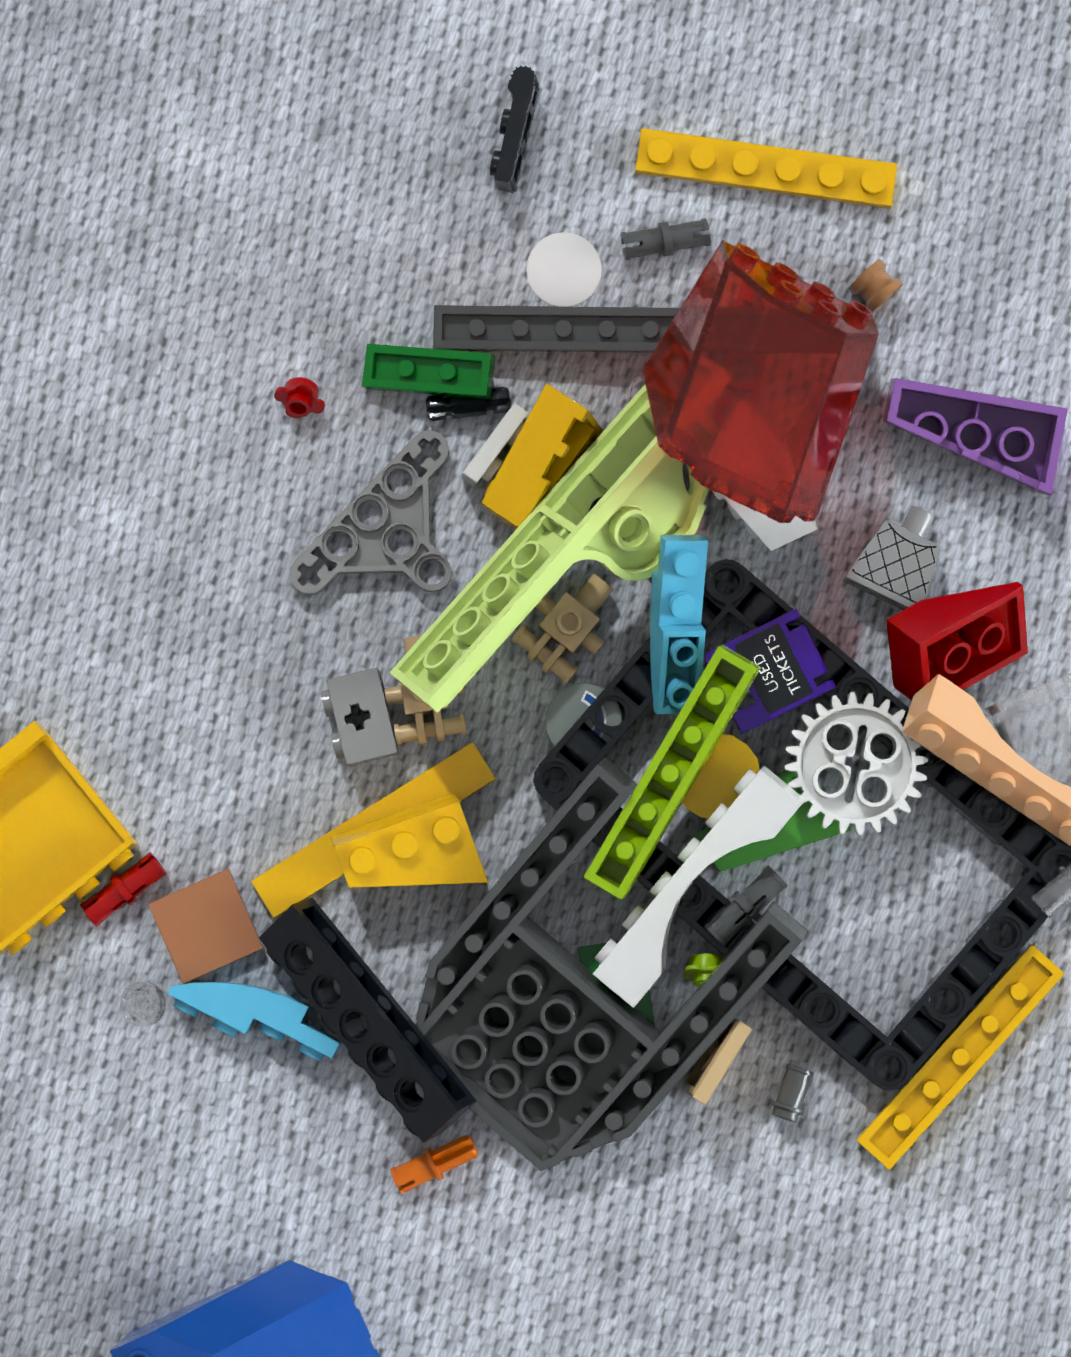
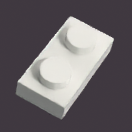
M514 403L461 476L474 486L480 478L489 482L503 463L497 455L506 443L510 446L514 444L524 425L522 421L528 412Z

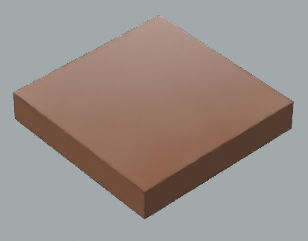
M230 869L223 870L148 904L183 984L264 949Z

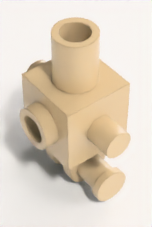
M593 574L575 597L565 592L556 603L548 595H545L535 606L537 610L546 616L539 625V630L544 633L540 639L537 638L523 624L513 636L511 642L517 643L528 652L526 657L533 662L535 658H538L544 663L541 669L545 673L551 670L566 685L579 668L576 665L572 666L561 656L565 651L573 656L581 645L595 655L604 645L605 641L593 632L600 623V618L595 613L613 592V588L600 577ZM551 639L558 644L554 651L546 646Z
M422 635L403 639L405 654ZM402 684L401 686L384 688L387 705L404 703L406 716H415L416 723L400 726L399 723L394 724L397 746L402 745L404 742L419 740L420 745L427 744V738L437 736L438 742L446 741L445 736L460 733L467 735L464 713L456 717L442 719L441 711L450 710L449 704L446 708L442 707L437 713ZM464 688L458 694L465 693ZM433 713L434 721L424 723L423 714Z

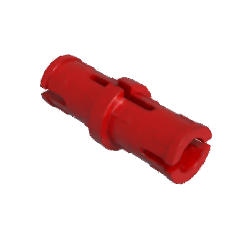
M149 852L122 874L115 873L111 876L110 883L95 895L82 902L80 906L91 922L97 927L127 903L129 905L137 901L136 896L151 884L164 877L167 872L163 869L157 858Z

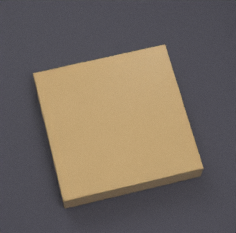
M734 1018L700 1057L685 1081L683 1090L706 1105L752 1031V1028Z

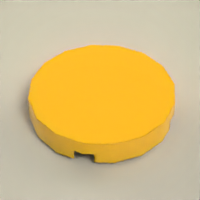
M722 734L682 802L686 809L700 818L709 819L721 803L729 808L739 796L733 789L749 769L756 774L760 771L758 759L750 747L733 735Z

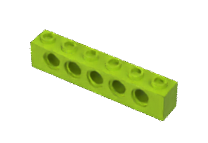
M724 645L717 647L583 878L620 900L628 896L762 667Z

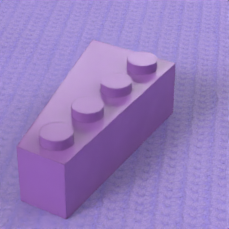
M892 378L890 380L883 422L1045 495H1052L1068 408Z

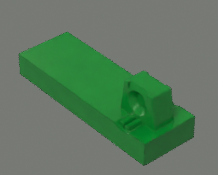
M367 344L362 387L371 390L491 399L496 356L492 353Z

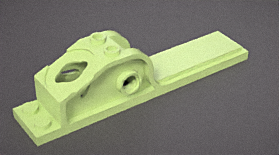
M679 345L389 673L438 713L442 707L446 708L573 563L587 559L596 560L618 577L629 581L644 580L652 577V572H658L661 535H694L707 505L704 504V501L710 489L708 476L713 474L708 455L721 430L708 418L704 411L722 396L723 390L733 380L732 377L722 367ZM684 461L687 464L690 478L688 491L683 479ZM602 497L596 503V505L589 511L592 502L597 498Z

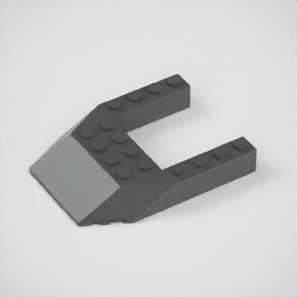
M606 756L595 766L429 961L424 992L416 1016V1026L477 1100L469 1109L540 1171L556 1166L569 1158H576L592 1152L593 1149L630 1137L797 948L808 931L776 902H773L661 1031L595 977L589 968L529 918L528 915L630 797L637 786L635 781Z

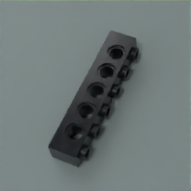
M313 897L292 904L259 937L267 948V954L271 960L281 966L294 981L296 991L303 998L310 1001L321 1015L324 1026L338 1036L348 1049V1054L352 1061L367 1072L375 1082L380 1096L386 1101L391 1102L403 1117L406 1128L413 1135L419 1137L423 1143L443 1133L477 1101ZM307 946L311 949L313 953V962L309 959L307 955ZM334 980L340 986L341 995H339L334 989ZM361 1014L367 1019L368 1030L361 1022ZM388 1048L395 1054L396 1064L389 1058ZM416 1082L422 1087L424 1098L417 1093Z

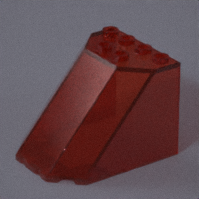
M722 240L643 368L658 446L671 458L678 459L689 466L692 470L690 475L702 486L714 492L721 493L729 499L754 511H758L779 523H791L795 516L804 522L814 521L819 514L879 336L872 311L857 301L852 300L848 304L836 298L835 293L822 283L814 281L811 285L799 279L795 271L782 263L776 262L773 266L761 260L756 251L744 244L737 243L736 246H733Z

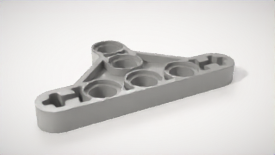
M432 430L422 431L417 434L295 560L289 575L291 583L297 591L304 595H316L325 590L339 574L404 573L419 588L431 593L439 592L448 586L452 576L450 563L430 543L429 480L445 465L449 457L448 443L442 434ZM436 440L440 443L437 448L440 457L436 461L428 457L420 465V468L427 472L422 477H419L414 467L403 460L410 455L413 462H415L422 454V449L419 446L420 443L425 441L428 444H432ZM397 470H404L412 477V486L407 492L402 494L392 492L387 485L388 477ZM367 501L376 502L382 508L381 519L373 525L363 524L357 516L358 508ZM406 531L411 534L414 543L412 549L407 554L398 555L390 550L388 543L393 533ZM343 532L352 539V548L344 556H334L328 550V540L334 533ZM320 548L326 559L336 564V567L329 571L328 567L324 564L317 572L320 582L315 586L310 582L303 586L299 583L303 577L299 570L304 565L311 569L320 561L317 556L313 555ZM431 560L438 561L445 569L442 581L434 585L427 584L420 578V568L424 563Z

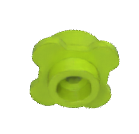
M708 953L690 956L688 958V966L685 967L684 980L693 981V985L699 987L720 964L723 957Z

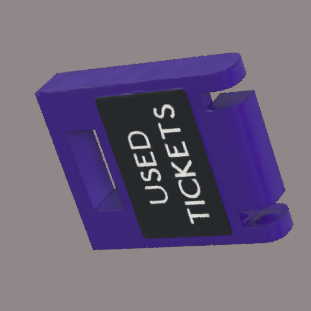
M797 609L723 644L762 667L749 688L755 703L742 710L738 707L732 717L741 735L836 688L833 680L825 681L818 687L814 681L815 678L827 673L828 670L805 624L791 631L786 626V624L792 623L801 617ZM717 648L704 654L703 661L706 666Z

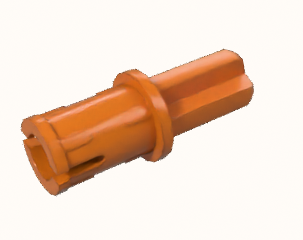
M464 1135L434 1150L427 1147L424 1149V1154L393 1167L390 1171L400 1193L404 1194L432 1179H443V1173L476 1158L478 1150L473 1139L469 1135Z

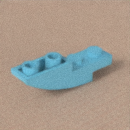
M661 535L658 572H652L650 606L651 681L654 712L656 714H679L702 675L706 630L701 625L708 549V539L704 535Z
M195 982L171 986L167 993L176 998L173 1004L174 1007L194 1017H197L199 1011L215 1018L212 1026L230 1036L236 1037L238 1031L244 1034L249 1033L255 1020L262 1023L259 1029L261 1032L281 1042L285 1035L301 1043L298 1049L300 1052L320 1062L325 1055L331 1059L334 1058L342 1043L341 1040L304 1022L311 1005L266 988L230 982Z

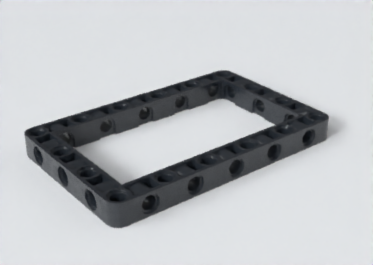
M723 559L717 561L705 573L701 625L706 630L705 639L727 615L730 618L733 616L749 630H754L794 610L735 560ZM720 572H730L737 578V590L730 594L719 592L715 588L714 577ZM801 616L796 621L786 624L787 628H797L805 624L828 670L827 673L815 678L814 681L817 687L829 680H833L836 686L835 689L825 693L823 698L830 703L831 697L836 695L841 704L846 705L849 687L852 685H862L869 693L873 694L874 707L878 708L888 699L890 700L888 710L890 715L893 716L902 709L906 711L900 722L904 726L909 708L805 618ZM650 637L535 770L533 783L536 792L556 811L560 809L595 766L615 746L653 701ZM615 701L624 709L625 718L619 725L608 726L602 722L599 713L602 705L606 702ZM587 719L592 721L598 731L611 737L608 743L585 724ZM861 725L859 727V729H861L862 731H867V728L864 725ZM884 735L874 736L889 749V754L891 755L893 752L892 741ZM936 756L931 765L916 766L917 772L927 776V780L922 781V783L928 788L932 787L941 793L957 808L955 810L992 843L1002 846L1023 864L1022 868L1025 871L1022 874L1024 876L1004 899L999 900L966 938L967 943L948 965L943 966L909 1005L911 1008L889 1033L883 1034L792 954L761 987L868 1081L883 1090L892 1091L899 1089L909 1081L1071 891V846L938 756ZM558 768L566 773L568 784L561 792H550L543 786V776L549 769ZM987 798L997 800L1002 807V816L995 823L986 821L981 815V805ZM621 807L592 840L599 848H601L623 809ZM660 841L637 881L650 891L666 871L673 876L682 866L683 862ZM1055 855L1065 858L1068 862L1069 870L1066 877L1062 880L1052 878L1048 872V863ZM698 875L692 882L698 887L700 892L698 903L690 908L679 904L675 914L726 957L755 922L751 920L724 947L705 926L716 918L731 902ZM1001 921L1007 923L1012 930L1011 941L1003 947L997 946L991 939V929L996 923ZM943 988L950 989L956 998L954 1008L947 1013L937 1011L933 1002L936 992ZM819 997L827 998L833 1008L830 1018L824 1022L814 1021L809 1013L810 1004ZM892 1055L898 1060L899 1071L892 1079H881L877 1074V1063L883 1056Z

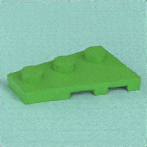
M783 771L778 775L786 784L797 778L795 772ZM794 788V789H793V790H795L799 795L802 794V791H801L800 788ZM808 801L804 802L774 838L753 842L730 851L714 861L713 864L719 872L838 835V821L833 820L826 829L821 828L824 815L819 812L808 819L806 815L811 804ZM709 826L694 837L701 842L710 832L711 828ZM849 826L845 832L851 831Z

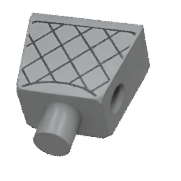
M911 506L902 526L885 520L845 574L842 581L901 610L921 600H925L941 549L940 545L925 538L935 516L919 507Z

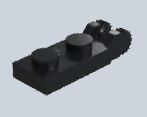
M522 65L519 68L516 67V70L510 75L512 79L509 80L508 90L513 99L511 110L504 109L499 130L500 134L504 135L501 151H494L490 164V175L495 176L494 181L498 189L514 193L517 190L537 103L538 86H540L536 75H534V70L532 71L531 67L528 68L526 65L525 67H522Z

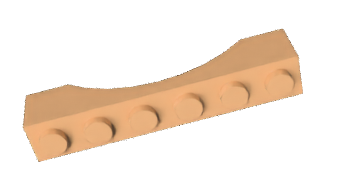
M938 674L913 696L902 733L1071 846V787L1053 780L1022 759L999 736L984 716L975 698L942 675Z

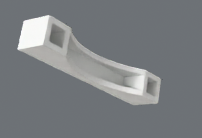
M764 766L757 774L751 769L748 770L733 789L739 794L729 808L723 803L720 804L705 823L711 828L710 832L701 842L693 837L677 857L683 862L682 866L673 876L666 871L650 890L656 896L645 910L638 905L623 922L622 926L628 931L618 944L610 939L594 958L600 965L593 975L633 1008L667 968V942L671 922L681 898L693 880L708 865L728 852L753 842L774 838L806 800L767 767Z

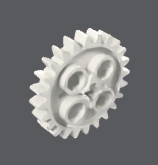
M850 692L847 697V704L842 705L838 697L834 695L830 699L831 710L827 711L823 705L817 703L814 705L818 716L817 719L814 720L807 715H803L800 718L807 728L805 732L800 730L791 731L790 734L799 741L798 746L785 748L784 752L796 758L795 762L783 766V770L795 772L797 778L787 785L792 789L800 788L802 791L800 795L806 799L804 802L808 801L811 804L806 815L808 819L819 812L824 815L821 828L826 829L835 820L838 821V834L841 835L845 833L849 824H853L856 835L862 836L865 823H869L874 832L878 833L881 832L880 819L883 817L891 825L897 824V818L894 813L895 809L904 813H910L911 809L905 801L907 796L911 798L921 797V793L912 785L914 782L927 780V776L916 771V766L928 762V758L916 756L915 749L922 745L902 733L903 726L900 722L906 711L902 709L893 716L888 713L890 700L886 699L877 708L873 706V694H867L863 704H858L855 693ZM861 725H864L867 728L860 754V761L867 763V768L858 771L856 774L853 800L851 803H847L844 797L850 779L851 767L844 765V760L854 756L858 730ZM841 726L848 731L850 743L846 749L836 750L828 744L827 732L831 727ZM884 735L892 741L893 752L888 759H879L872 754L870 743L874 736ZM832 769L840 775L841 786L836 793L829 794L820 789L818 776L822 770ZM867 778L878 779L883 784L884 795L877 803L867 801L861 793V786Z

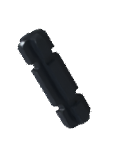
M506 387L492 388L491 399L458 396L444 398V395H433L426 398L427 416L430 421L446 420V416L452 415L453 419L487 415V411L493 410L494 414L507 413L511 408L510 392Z

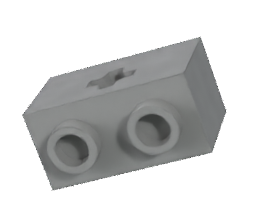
M376 667L327 679L328 690L322 691L321 697L326 716L334 715L338 728L337 733L331 734L336 758H345L346 765L350 767L399 755L379 669ZM359 706L363 713H370V719L364 721L365 729L358 730L354 724H347V718L353 716L354 707Z

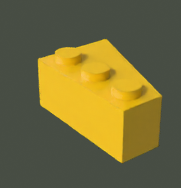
M546 383L496 477L487 486L485 497L481 503L492 515L516 530L604 430L588 409Z
M455 793L331 837L349 888L488 883L463 810Z

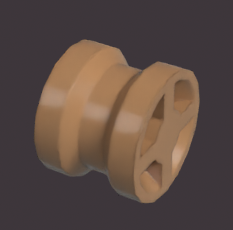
M878 259L848 289L854 295H860L866 301L867 310L873 314L903 286V283L898 278H891L886 272V265L881 259Z

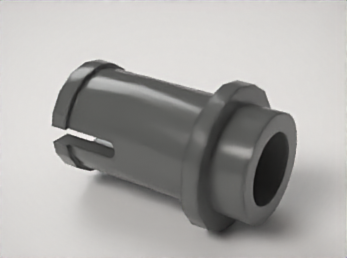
M787 1064L776 1101L771 1100L770 1105L774 1106L772 1115L794 1123L797 1122L799 1115H804L801 1107L811 1077L814 1075L813 1072Z

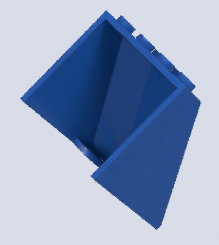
M291 1260L129 1332L110 1350L112 1357H380L377 1349H374L371 1343V1335L362 1314L353 1302V1294L348 1283Z

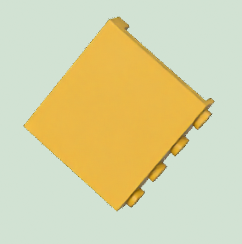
M33 721L0 748V954H4L8 950L12 956L32 941L28 933L40 923L47 928L67 912L63 905L76 895L81 900L94 891L101 884L97 880L100 874L109 867L113 872H116L134 857L130 850L138 844L41 723Z

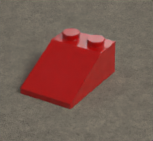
M1019 582L921 600L886 620L893 687L911 701L913 696L938 674L962 690H965L1028 654L1023 585Z

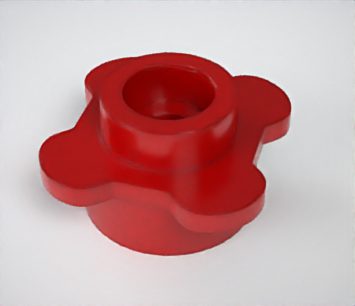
M292 378L286 382L285 388L279 387L274 393V398L282 402L286 409L285 413L292 418L305 417L311 412L319 414L325 408L324 401L318 399V386L307 378Z

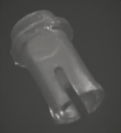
M1071 863L1066 868L1060 866L1059 870L1061 872L1038 893L1031 896L1033 901L1038 904L1049 918L1071 899Z

